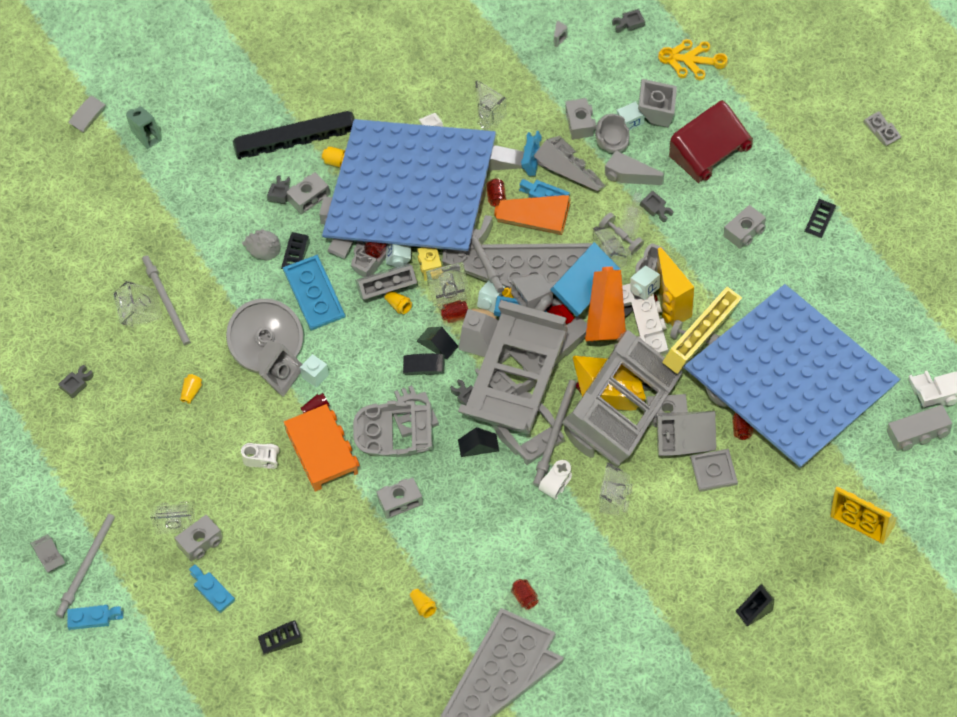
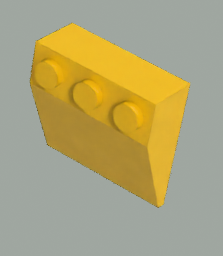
M660 247L657 254V273L660 274V288L658 291L662 317L667 324L670 323L673 326L676 320L684 322L692 317L694 286Z
M575 355L572 357L582 397L607 361L606 358ZM621 364L613 378L644 401L646 397L642 382L633 372ZM609 383L600 396L617 410L633 411L638 408L635 403Z
M838 486L835 488L830 517L884 544L895 527L896 517L890 512L876 507L871 502H866L853 493L847 492Z

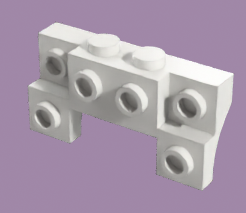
M630 284L623 285L624 306H633L640 334L639 337L661 355L668 354L669 349L664 330L667 328L664 318L660 319L659 312H662L660 302L655 300L654 293L644 300L630 291Z
M928 371L917 376L909 375L908 380L914 394L918 395L923 407L938 403L943 406H951L957 403V371L934 377V381H932Z

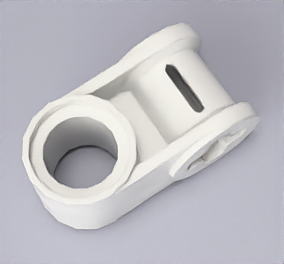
M247 443L241 449L242 462L249 467L276 469L278 466L276 459L280 448L273 444Z
M565 460L557 461L549 473L542 479L539 490L557 500L558 494L563 492L572 478L570 463Z

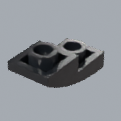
M434 353L404 355L403 374L444 373L445 355Z

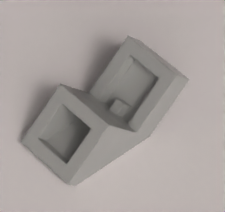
M48 534L30 543L47 572L65 563Z

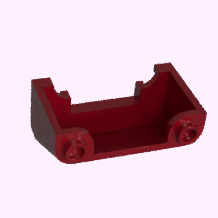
M720 100L672 135L669 157L699 184L703 180L707 181L712 176V169L715 164L736 149L740 152L749 151L753 146V138L731 107L725 101Z

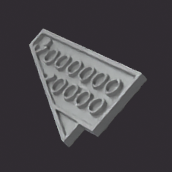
M592 243L481 245L494 270H497L501 284L505 288L510 289L512 279L518 278L521 275L541 274L547 282L558 281ZM473 245L469 246L468 251L443 249V265L484 281L489 280L487 271ZM553 293V302L550 306L564 304Z
M500 608L440 717L496 716L563 663L564 657L548 650L556 636V632Z

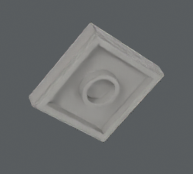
M729 449L690 456L699 492L738 485Z

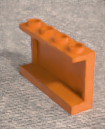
M327 404L284 421L287 435L315 492L322 489L321 484L352 471L354 475H357V467H360L357 457H352L350 453L352 448L349 441H345L343 438L345 435L341 425L337 426L335 422L337 421L335 412L329 410Z

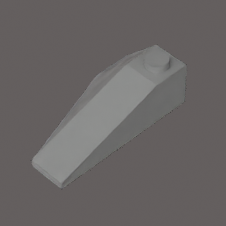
M561 136L546 139L535 153L534 157L542 167H546L596 191L606 187L594 171L584 168L586 162L573 155L576 151Z

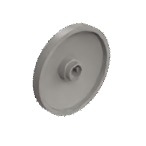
M255 299L239 307L230 318L226 333L229 352L233 359L248 371L259 374L258 355L269 340L283 344L295 357L298 356L303 341L302 326L297 315L287 305L273 299Z

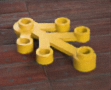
M689 39L683 40L681 44L673 49L664 47L658 53L659 61L664 64H670L677 72L679 78L687 77L688 70L681 67L677 61L684 62L695 74V79L697 80L705 79V71L700 69L695 63L714 65L718 69H723L727 66L728 60L727 56L723 53H718L713 58L697 56L702 52H708L710 44L703 41L699 46L690 50L692 48V41ZM683 50H690L685 54H678Z

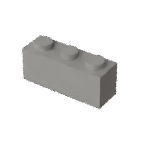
M406 264L356 279L355 282L360 298L367 299L416 284L417 280L412 265Z
M943 405L888 423L887 434L896 451L901 449L907 451L916 444L921 443L923 445L929 443L933 438L948 436L953 423Z

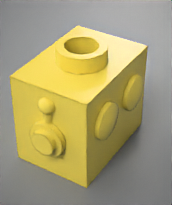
M418 248L417 259L420 263V270L423 273L424 281L443 277L437 248Z

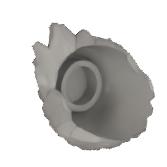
M264 229L255 231V234L249 233L245 241H242V244L246 246V250L257 259L269 261L280 253L281 245L278 236Z

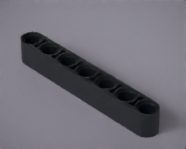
M344 111L238 136L233 140L237 159L242 160L241 158L244 157L250 158L265 152L267 154L275 152L277 149L283 148L284 150L292 148L294 145H305L315 140L322 141L330 139L329 137L347 135V133L351 132L355 117L353 112Z

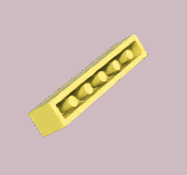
M726 287L675 343L662 363L678 374L684 365L691 360L730 316L742 297L729 287Z

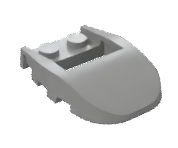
M504 345L498 363L501 364L512 356L525 370L540 375L546 356ZM478 368L475 370L477 376L480 371ZM495 369L489 387L519 396L530 390L537 381L528 379L524 383L516 384L503 371Z
M526 391L519 396L531 399L532 394ZM541 402L538 410L548 421L550 427L522 445L518 444L507 430L508 428L491 424L501 442L515 455L521 456L526 465L543 456L555 422L551 412ZM561 430L559 431L554 448L565 442Z
M392 400L387 401L385 404L377 405L376 403L361 408L353 421L355 444L361 451L371 456L407 457L433 450L432 407L430 402H426V405H416L415 401L396 402ZM411 413L412 447L393 450L392 414Z

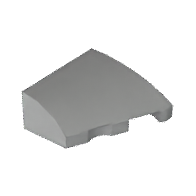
M357 241L356 247H354V258L351 263L352 269L362 277L373 275L386 259V249L373 242ZM378 251L375 257H371L373 252Z

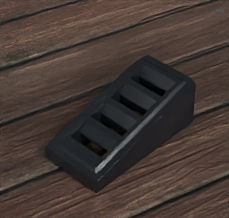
M818 199L804 232L822 238L836 210V205ZM819 209L828 211L829 213H828V214L823 213V212L819 211ZM817 214L825 217L826 220L816 217ZM814 220L823 223V226L813 223ZM811 226H813V227H816V228H818V229H821V231H820V232H817V231H814V230H812V229H810V228H811Z
M291 232L281 269L291 265L288 261L299 262L304 260L310 244L308 235Z
M296 620L285 623L258 636L263 655L303 643ZM289 631H293L294 636L290 637ZM285 633L286 636L285 640H282L281 634ZM277 635L279 642L275 644L273 636ZM269 638L270 640V647H267L265 639Z

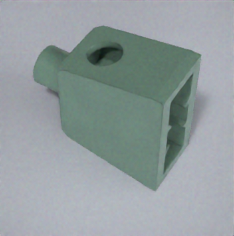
M142 106L127 111L126 118L130 129L146 149L162 141L155 118ZM143 126H146L155 137L149 142V138L145 135L147 132L143 129Z

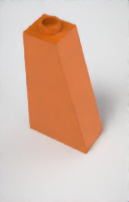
M568 195L500 200L499 206L496 205L494 216H496L497 221L500 223L563 235L571 199Z
M613 266L602 267V271L594 272L585 336L586 341L616 340L620 334L626 331L621 270H613Z

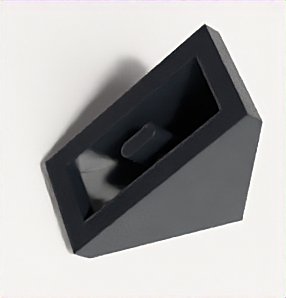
M428 327L417 340L418 343L434 353L444 354L446 360L458 348L456 342L443 327Z
M478 427L458 439L461 457L499 452L496 433Z
M760 584L735 612L748 627L773 611L775 599L764 585Z

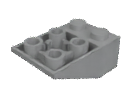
M715 411L656 413L657 452L659 456L716 450Z

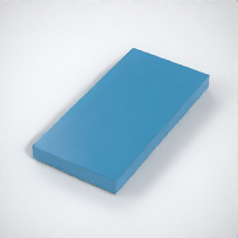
M594 242L550 290L577 317L590 304L594 272L602 271V267L613 266V270H620V268Z
M318 255L283 267V272L310 331L346 318Z

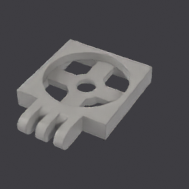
M412 385L408 386L410 392L408 394L405 388L401 389L403 396H400L398 390L394 391L397 399L396 402L420 401L424 404L430 402L426 392L416 395ZM432 408L431 416L433 428L439 426V423ZM411 413L400 417L397 414H393L402 438L412 435V428L402 425L403 423L411 422Z

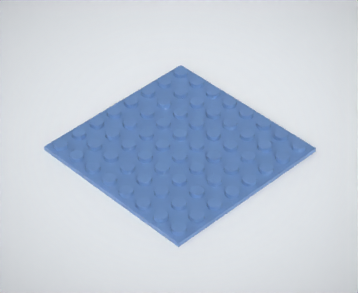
M354 119L322 237L468 251L496 131Z
M786 284L684 365V368L800 468L900 381L896 375Z

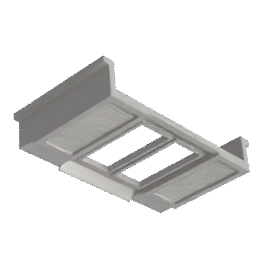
M501 300L498 306L501 316L467 405H460L458 412L480 421L529 434L568 332L565 323L566 317ZM504 345L546 356L540 375L498 363ZM495 369L536 380L537 383L531 399L489 388Z
M629 330L620 334L617 339L619 342L573 412L562 422L563 425L616 466H619L622 461L630 456L667 395L683 373V371H680L676 374L662 362L665 357ZM621 364L657 391L649 405L613 378ZM608 383L645 411L637 425L600 397Z

